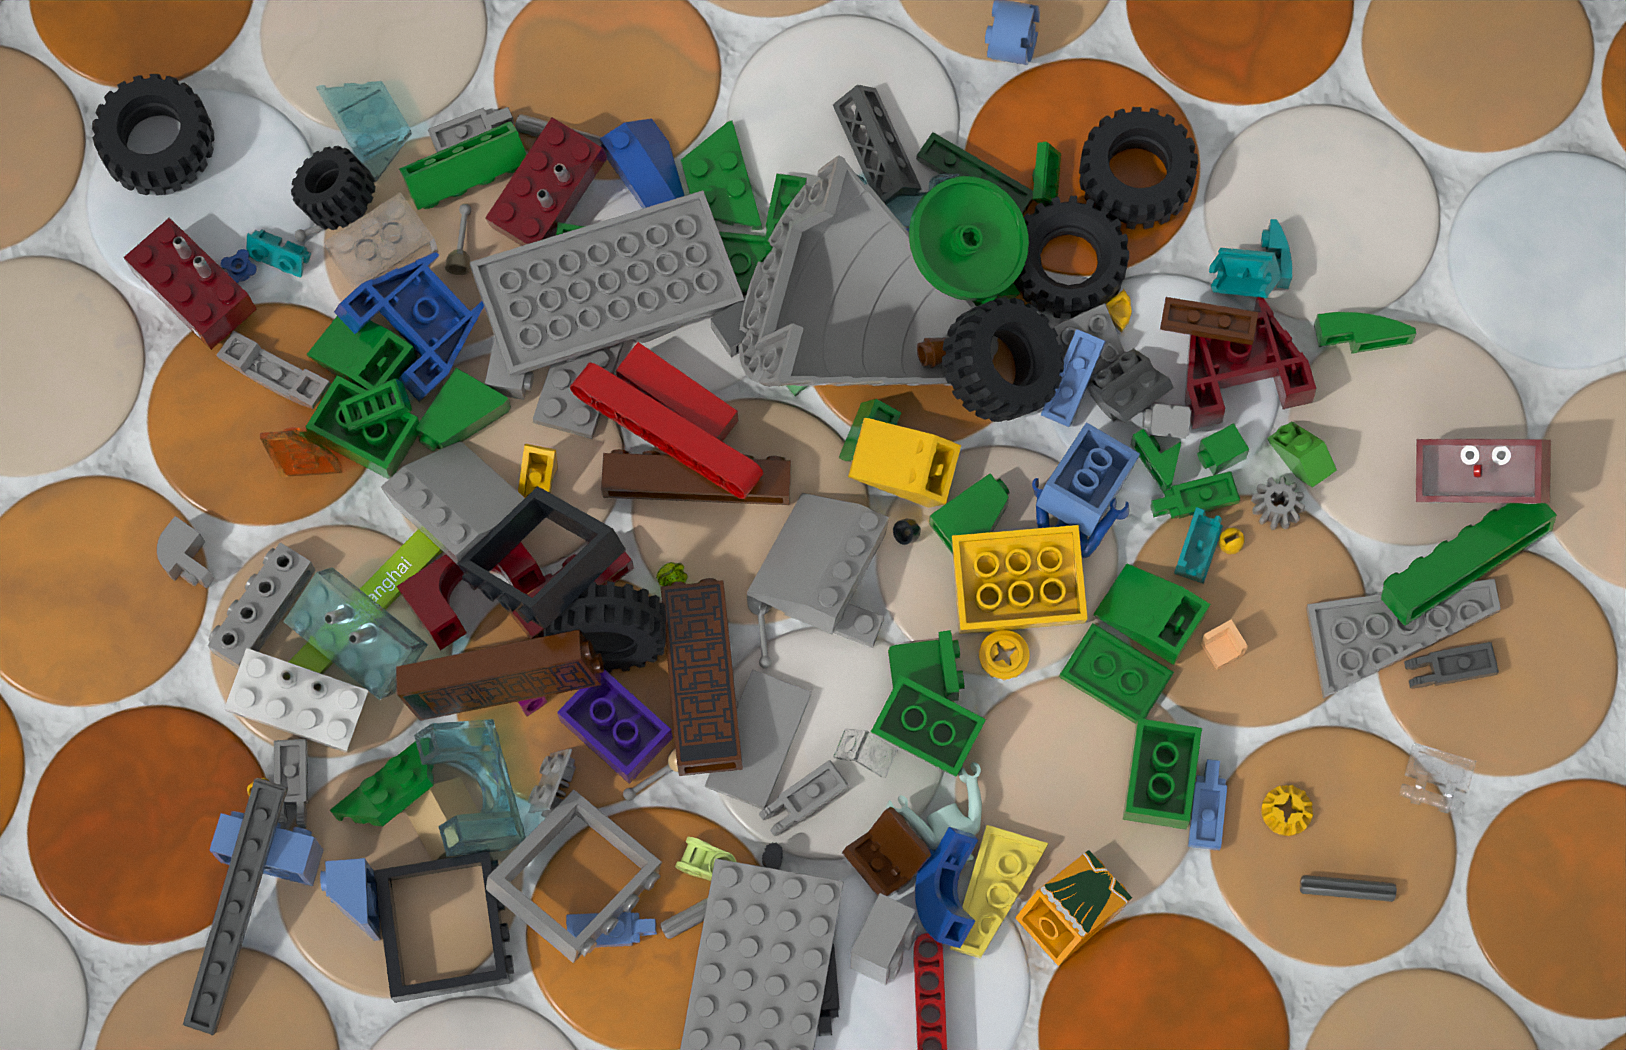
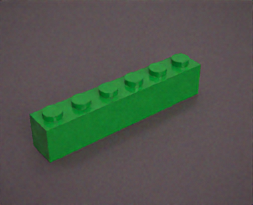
M1507 503L1499 510L1493 509L1483 517L1481 522L1474 526L1470 524L1464 527L1453 540L1449 542L1445 540L1438 544L1433 552L1425 558L1420 556L1413 560L1409 567L1400 574L1395 572L1387 577L1383 583L1381 600L1401 623L1406 626L1551 532L1557 514L1546 503Z

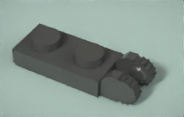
M1492 642L1431 652L1427 656L1411 658L1404 662L1407 670H1415L1428 665L1431 668L1432 675L1417 676L1409 680V685L1412 689L1427 687L1433 684L1439 686L1489 677L1499 673Z

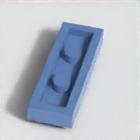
M1076 329L1063 360L1064 370L1059 373V376L1062 377L1058 389H1055L1056 393L1052 400L1045 403L1041 416L1071 427L1106 341Z

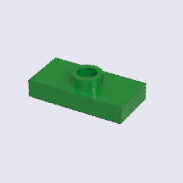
M1047 141L1037 143L1036 165L1032 174L1034 182L1033 200L1038 204L1042 203L1044 207L1051 205L1052 198L1058 197L1061 153Z

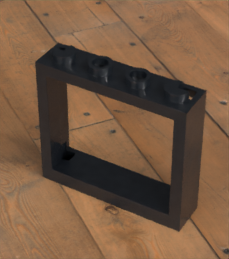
M537 486L457 564L464 573L462 576L463 581L467 582L472 590L480 589L490 601L498 600L508 612L516 611L526 623L532 621L545 629L623 554L626 548L613 528ZM547 518L589 543L531 598L493 575L490 571Z
M489 851L374 870L390 997L394 1003L510 984L509 974H514V963L512 954L506 955L505 942H510L509 928L507 923H502L500 911L506 910V907L486 890L488 876L499 866L498 860H493ZM482 866L496 970L405 985L392 880Z

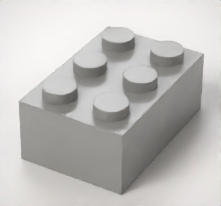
M879 893L851 950V969L886 985L889 977L895 980L903 964V949L909 951L917 935L918 921L915 920L916 910Z

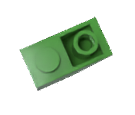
M1292 421L1278 428L1277 432L1267 438L1270 445L1292 473L1312 488L1337 471L1325 442Z

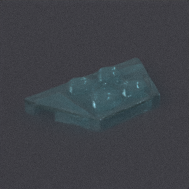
M375 81L365 84L344 83V87L326 88V85L317 86L318 94L354 155L371 172L375 179L374 183H376L412 135L410 127L382 81Z

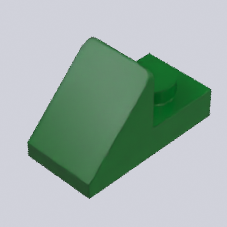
M1141 429L1133 434L1130 445L1135 451L1140 453L1139 458L1164 493V491L1171 489L1181 442L1160 454L1161 448L1153 435L1148 436L1145 430Z

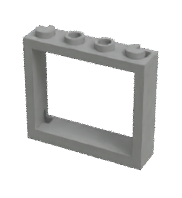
M573 790L488 876L486 890L570 961L575 963L581 955L585 957L588 952L591 953L597 945L596 940L602 933L608 935L615 928L619 921L617 918L623 911L629 913L640 900L638 896L644 889L650 891L654 887V883L661 877L659 870L662 862L578 792ZM577 815L639 866L641 870L575 938L510 882Z

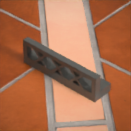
M856 85L832 104L867 183L885 205L900 194L914 196L922 190L876 88ZM852 101H854L856 106L854 119L848 117L844 108ZM860 125L865 126L868 132L865 144L860 143L858 139ZM872 150L876 151L879 156L877 170L872 169L869 163ZM883 176L889 178L893 187L886 194H883L881 189Z

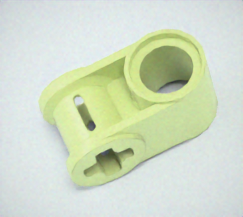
M688 836L686 839L687 848L681 861H677L675 867L691 876L711 881L715 858L732 862L737 861L729 852L713 847L700 839Z

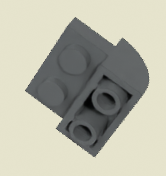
M1134 348L1123 353L1118 360L1105 369L1098 371L1090 379L1087 386L1089 393L1100 409L1112 421L1120 419L1124 423L1174 388L1170 378L1156 370L1150 359Z

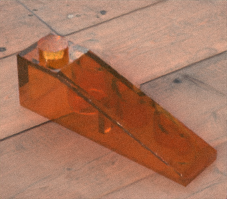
M290 427L279 432L260 433V440L280 477L342 473V465L338 457L306 430Z

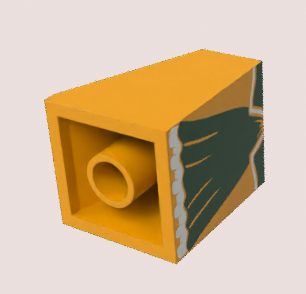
M1088 850L1039 888L1015 919L1059 966L1119 914L1132 897L1123 884L1118 882L1105 868L1103 862Z

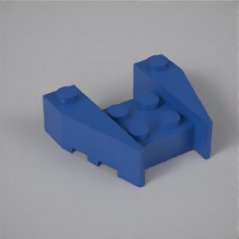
M437 252L420 258L404 267L387 272L383 276L361 283L339 303L334 311L354 334L360 331L380 312L407 342L414 347L421 357L398 380L404 384V387L419 402L448 375L472 327L484 308V304L481 301L470 311L429 268L439 257Z

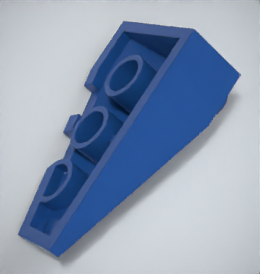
M653 119L625 122L600 138V144L608 157V162L643 209L685 196L669 141Z

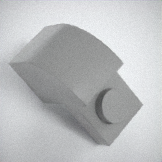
M175 516L161 533L157 543V557L160 564L174 581L180 575L191 585L196 586L199 583L207 589L214 580L208 569L192 559L203 546L205 540L199 532Z

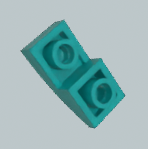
M1271 219L1268 229L1262 230L1261 247L1266 248V252L1275 253L1282 276L1276 288L1289 289L1292 280V260L1289 245L1278 220Z

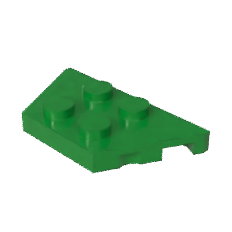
M731 120L681 159L689 194L704 191L714 220L726 225L734 226L735 223L751 226L752 230H762V224L733 120Z
M427 733L423 734L400 754L389 759L385 766L374 775L364 779L359 787L331 808L330 812L338 821H342L344 817H350L355 823H371L374 826L383 827L434 786V775L432 774L434 759L430 755V748L434 747L432 739Z

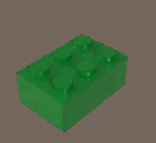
M337 375L305 427L310 438L369 470L390 479L396 473L418 437L415 429L419 423L418 417L408 412L350 432L339 402L367 390ZM378 398L381 410L386 408L383 399ZM370 401L365 402L369 415L373 414ZM358 405L353 406L357 420L361 419L362 416Z
M900 675L870 733L957 777L986 719Z
M1138 718L1134 732L1122 820L1187 829L1191 816L1202 728Z

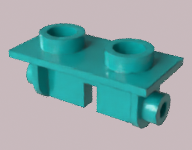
M263 229L260 231L255 230L253 234H247L246 250L249 253V257L278 268L285 273L302 277L303 263L307 264L311 257V252L307 251V247L287 241L281 247L282 238Z

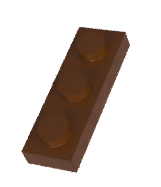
M1165 297L1160 330L1253 345L1258 312Z

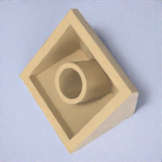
M460 777L435 783L434 786L404 809L432 861L443 859L490 833Z

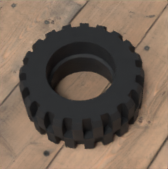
M150 74V78L146 79L142 75L134 76V81L128 84L124 80L117 85L118 90L116 92L109 91L104 96L105 105L99 104L95 112L98 119H94L92 123V130L95 134L92 138L100 159L110 176L116 182L120 181L122 186L130 191L136 188L137 192L143 195H149L150 191H154L156 196L166 195V190L173 189L174 192L181 190V184L186 181L191 184L197 179L195 173L198 170L204 172L208 166L205 157H212L214 150L212 142L215 140L214 131L202 100L198 94H194L189 85L185 82L179 84L177 78L166 76L164 80L160 74ZM168 116L180 122V130L176 139L169 147L160 152L140 154L127 147L131 131L138 123L149 117Z
M1132 107L1131 112L1127 113L1125 109L1115 111L1114 118L1112 119L1108 115L1099 121V127L1095 126L1088 134V140L1084 142L1082 149L1079 183L1081 190L1085 191V200H1094L1095 208L1100 211L1105 206L1110 210L1109 217L1113 221L1118 218L1120 222L1126 223L1127 229H1135L1138 224H1143L1144 229L1153 228L1155 221L1162 225L1170 220L1171 214L1177 215L1191 196L1197 174L1198 154L1194 153L1196 146L1193 139L1190 137L1186 139L1187 129L1182 124L1176 126L1174 124V117L1169 114L1162 117L1158 115L1159 110L1150 108L1149 112H1144L1142 107ZM1143 149L1155 154L1163 162L1167 174L1161 182L1154 186L1135 188L1122 183L1114 176L1109 166L1110 160L1124 150Z
M1006 297L988 301L962 313L947 331L949 337L944 339L943 351H946V355L942 356L943 367L947 369V374L945 375L947 384L951 383L954 389L951 392L957 400L961 399L963 401L962 406L969 412L975 410V415L984 420L989 418L992 422H1002L1037 411L1044 407L1045 403L1052 400L1056 393L1055 389H1058L1062 377L1059 376V373L1064 370V361H1061L1060 357L1063 354L1062 344L1058 345L1056 339L1058 334L1055 328L1051 329L1049 326V319L1044 314L1039 315L1037 313L1038 309L1030 303L1024 305V301L1020 299H1008ZM993 336L1002 340L1013 355L1016 368L1013 384L1003 379L994 367L990 352Z

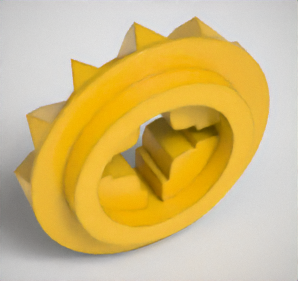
M999 630L989 634L983 640L979 649L981 667L991 678L995 677L1003 681L1017 678L1026 669L1029 662L1030 654L1027 643L1019 634L1013 631ZM997 645L1005 652L1013 651L1009 657L1010 666L1004 660L995 661V658L999 655Z
M1294 785L1277 786L1267 793L1262 802L1261 812L1265 824L1279 835L1293 836L1301 833L1308 827L1313 817L1312 801L1304 790H1300ZM1291 798V806L1293 809H1296L1297 813H1291L1287 822H1284V811L1279 810L1277 807L1284 806L1286 801Z

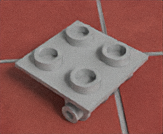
M1105 303L1051 327V329L1055 328L1058 334L1056 337L1058 345L1062 344L1063 354L1060 355L1062 361L1065 358L1076 329L1106 341L1092 376L1111 365L1125 353Z
M569 748L550 753V756L544 758L539 771L542 774L538 786H534L528 799V803L531 804L528 813L542 811L541 816L546 818L563 801V799L556 796H566V793L559 790L558 786L568 789L569 784L566 782H571L576 766H574L575 759L570 757L572 749Z

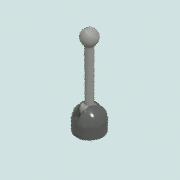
M747 595L749 610L758 616L762 655L759 665L762 668H768L771 666L772 661L768 657L764 615L770 611L772 606Z

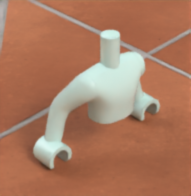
M972 762L970 767L974 773L973 776L968 775L963 767L959 771V779L966 783L968 791V817H965L960 812L957 804L953 803L927 816L929 828L908 807V800L902 795L898 797L901 809L895 808L890 800L886 805V809L893 807L901 814L932 850L937 849L948 827L969 832L975 836L980 830L982 800L977 782L981 768L977 763ZM970 854L965 864L971 862L974 859L972 854Z

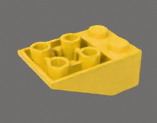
M864 418L848 477L927 508L945 505L961 445L933 434Z

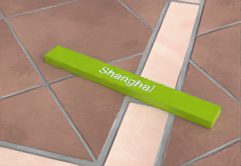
M418 529L346 602L354 606L356 610L355 619L351 622L341 621L333 625L326 623L288 663L323 674L352 645L349 641L350 633L359 630L361 625L373 623L401 595L396 586L430 565L443 551Z

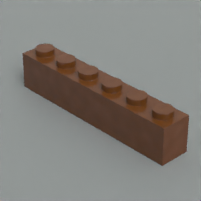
M616 449L612 450L611 453H603L601 491L603 498L790 505L791 460H785L781 456L754 459L751 455H745L756 462L764 474L747 497L740 499L669 455H661L657 451L630 454L629 451Z

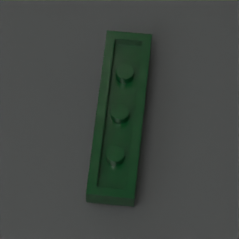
M934 132L931 133L916 155L917 161L948 179L971 176L994 183L1014 200L1022 215L1033 201V190Z

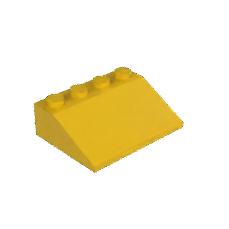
M1079 525L952 536L959 634L1085 624L1088 620Z

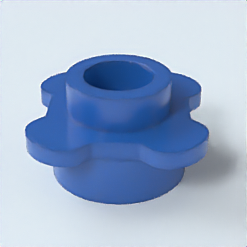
M240 249L237 251V254L231 257H224L221 260L222 268L227 270L229 276L236 283L247 280L257 271L256 265L250 262L249 253L245 249ZM241 264V268L237 269L236 265Z

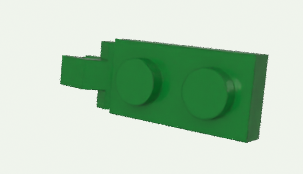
M1229 471L1174 485L1171 489L1164 491L1165 497L1152 500L1150 508L1153 517L1170 514L1171 519L1178 517L1180 519L1194 515L1196 507L1207 512L1239 504L1240 497L1232 472Z

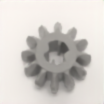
M1271 477L1267 480V486L1264 484L1257 486L1258 494H1253L1251 501L1256 504L1252 509L1253 514H1262L1259 520L1260 525L1265 524L1268 520L1271 522L1270 528L1272 530L1276 529L1278 523H1280L1283 529H1288L1290 521L1293 523L1299 521L1300 516L1298 513L1304 512L1305 505L1300 502L1304 498V493L1294 492L1297 488L1296 482L1287 486L1285 485V477H1281L1279 484ZM1279 500L1283 501L1284 503L1283 505L1280 504L1277 507L1273 505V502L1276 503Z

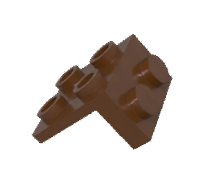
M893 807L884 810L867 833L846 846L842 851V854L877 896L881 893L887 897L892 896L908 885L931 857L926 843L914 833L905 818Z

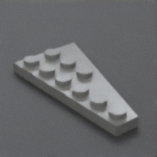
M1495 579L1472 582L1406 626L1401 623L1381 600L1382 594L1307 604L1306 610L1322 697L1325 698L1498 613L1501 608Z

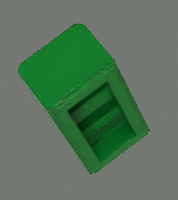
M397 379L390 380L339 402L350 432L412 411L404 384ZM392 393L394 394L396 404H393L390 396ZM380 397H382L386 407L382 410L378 401ZM370 401L373 414L369 415L365 402ZM358 405L362 418L359 420H357L353 406Z

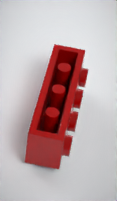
M637 342L616 369L618 378L722 442L739 421L736 409L639 342Z

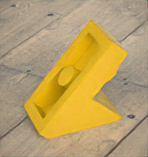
M531 444L524 445L518 492L524 498L537 486L551 493L553 476L558 470L556 449Z

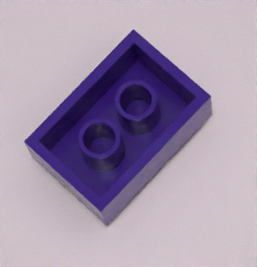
M604 669V672L600 673L601 685L579 689L557 714L561 723L630 784L672 740L673 735L671 729Z

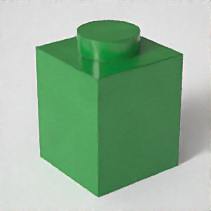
M1233 423L1202 439L1197 455L1202 466L1205 469L1209 468L1212 474L1216 475L1245 460L1249 448Z

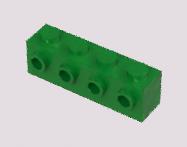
M510 121L399 168L417 210L422 208L430 209L438 205L445 198L461 196L473 186L489 184L495 180V177L506 172H516L527 154L518 131Z

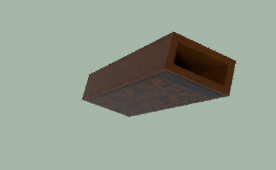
M706 578L698 583L691 584L680 581L671 582L667 586L660 588L662 603L665 604L666 652L679 776L743 770L724 581Z
M580 630L396 666L397 696L422 721L601 685L600 673L604 672V661L600 653L597 654L594 650L592 642L587 640Z

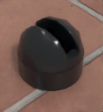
M906 518L894 524V538L902 545L913 543L920 536L921 528L914 519ZM910 529V534L907 536L905 532Z

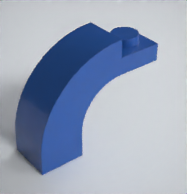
M948 827L936 850L929 849L931 857L917 873L915 901L919 919L929 935L939 943L961 948L975 920L962 908L959 902L957 892L958 880L978 839L972 833L953 827Z

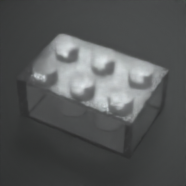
M401 192L324 241L329 256L353 290L361 283L383 276L387 272L399 269L420 258L438 252L434 237Z

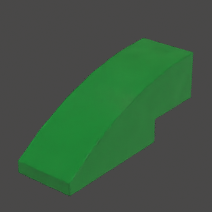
M1359 312L1317 314L1314 322L1319 347L1349 342L1351 354L1412 344L1417 334L1415 327L1400 321Z

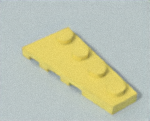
M986 825L962 906L975 920V923L961 948L950 946L951 950L982 958L1049 843Z

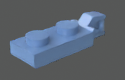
M1207 759L1204 776L1197 775L1188 847L1217 851L1221 849L1227 785H1225L1226 779L1218 778L1220 761Z
M631 911L629 913L622 912L617 918L619 921L615 928L608 935L602 933L597 938L595 948L633 946V943H640V936L657 935L656 919H639V913H631ZM599 913L566 915L567 931L576 938Z

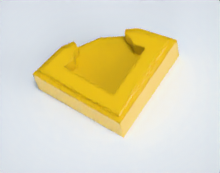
M1124 289L1106 304L1114 326L1121 333L1129 324L1132 312L1130 297Z

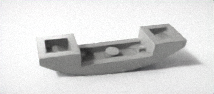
M235 331L232 332L216 355L223 362L258 384L308 408L314 409L331 385L328 380L307 369L303 371L263 350L258 343Z

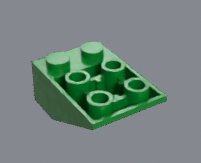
M338 316L306 354L335 376L338 375L365 390L372 389L393 379L398 380L418 359L412 345L385 327L369 321L360 331L354 334Z
M1127 563L1093 615L1174 665L1207 615L1211 604L1182 586Z

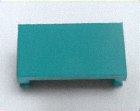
M1220 248L1218 250L1219 254L1209 268V273L1215 274L1218 271L1217 277L1211 284L1214 293L1267 298L1282 277L1275 253Z
M1196 507L1174 574L1204 584L1223 525H1221L1222 518L1216 515L1214 519L1205 516V510Z

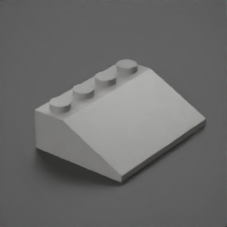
M461 441L403 466L381 486L393 506L456 564L525 499Z
M802 493L748 589L747 595L827 633L833 634L886 535L889 517L861 504Z

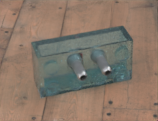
M333 567L315 573L283 621L379 700L396 693V666L416 663L428 646L425 641Z

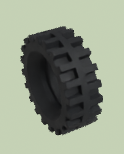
M1070 196L1069 202L1060 203L1059 197L1052 198L1051 205L1044 207L1040 203L1035 207V212L1032 215L1027 213L1024 216L1029 240L1028 254L1025 265L1018 278L1014 281L1017 289H1022L1024 292L1023 299L1027 303L1033 300L1037 304L1038 311L1041 313L1044 312L1045 308L1054 311L1053 317L1060 318L1061 313H1070L1072 318L1103 303L1107 304L1114 294L1117 295L1119 293L1122 282L1125 279L1129 260V250H1127L1128 238L1127 234H1122L1120 230L1121 222L1118 218L1113 221L1109 217V209L1105 206L1101 211L1094 207V200L1088 199L1086 204L1077 203V196ZM1073 235L1089 242L1096 252L1098 261L1097 268L1091 277L1080 284L1072 285L1059 283L1050 278L1041 264L1042 250L1050 240L1058 236Z
M595 581L544 629L543 637L580 630L584 637L592 642L596 653L602 655L604 669L608 673H612V669H621L623 672L630 671L631 666L643 668L646 667V661L654 663L657 661L658 655L662 656L664 654L666 643L665 604L660 603V597L657 595L649 596V590L644 588L637 591L633 589V585L627 583L621 587L615 586V582L607 581V585H597Z

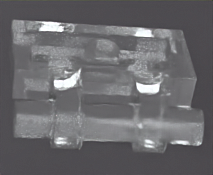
M1414 743L1404 775L1415 778L1416 783L1414 787L1402 783L1399 796L1411 799L1410 802L1420 805L1422 802L1438 807L1440 812L1448 814L1451 811L1462 814L1465 802L1453 799L1455 791L1468 793L1476 761ZM1427 782L1445 787L1443 795L1426 791Z

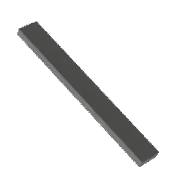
M258 777L254 779L184 1018V1026L211 1035L217 1032L288 787Z

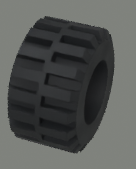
M329 146L325 147L321 152H314L313 156L309 159L306 158L303 161V166L299 167L295 172L297 176L292 179L291 183L294 186L291 189V195L294 197L292 200L317 226L319 225L325 230L328 228L337 230L339 226L344 228L351 221L355 222L359 219L358 216L361 213L364 214L368 209L367 205L374 198L372 196L376 189V186L373 184L375 182L374 176L349 149L342 148L341 146H334L333 148Z

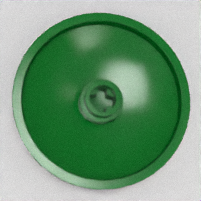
M961 176L950 178L936 185L917 203L909 226L910 249L921 274L937 290L959 300H983L1004 291L1018 278L1027 259L1029 246L1028 231L1019 207L1003 189L982 178Z

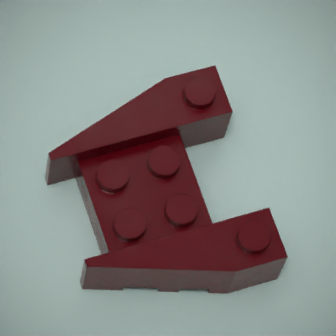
M1257 297L1254 311L1258 312L1253 345L1189 335L1184 402L1191 410L1190 423L1192 429L1223 423L1226 408L1220 389L1272 377L1274 378L1282 409L1313 403L1317 388L1309 361L1303 352H1299L1292 342V337L1274 317V312L1264 298Z

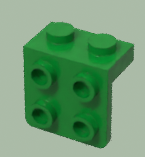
M951 630L938 632V640L899 644L889 647L888 656L893 688L899 676L902 675L952 702L959 701V690L965 689L962 670H956L955 659L960 658L958 639L952 640Z

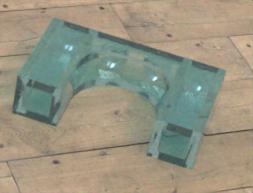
M493 719L432 723L414 735L422 765L442 763L461 765L473 774L482 791L483 805L480 813L456 815L439 825L447 857L488 851H506L520 844L526 838L516 797L510 782L507 764L499 742V735Z

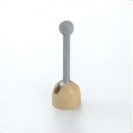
M676 748L669 754L668 765L634 788H626L623 792L624 798L629 801L633 800L636 793L670 770L678 772Z

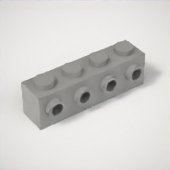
M281 542L276 549L272 548L268 551L263 560L264 566L258 574H253L245 585V593L240 600L236 599L228 608L226 620L221 626L217 625L209 636L208 640L210 642L207 646L212 653L239 669L246 648L257 652L260 651L316 571L311 561Z

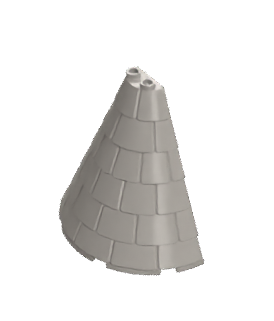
M839 155L818 170L817 176L821 179L813 187L804 185L798 192L768 240L770 245L773 246L771 252L766 256L764 262L757 263L747 291L740 321V330L746 333L745 338L739 345L742 368L751 380L768 387L787 385L885 386L904 384L909 386L937 384L952 386L951 383L947 384L945 378L947 369L943 367V364L934 368L921 365L917 355V344L923 342L924 338L949 337L947 331L951 324L956 322V318L977 306L972 301L959 300L943 294L924 278L911 253L909 232L869 184L865 185L848 165L845 158ZM995 336L992 337L990 346L992 360L999 346L998 338Z

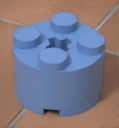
M995 0L992 8V17H995L993 26L988 25L985 35V43L989 44L987 57L998 61L1028 65V62L1032 60L1037 42L1038 32H1035L1036 25L1033 22L1039 23V6L1009 0Z

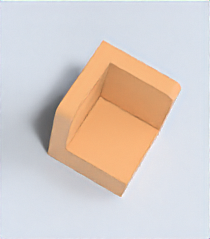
M1232 619L1205 633L1200 643L1216 670L1244 656L1248 647Z

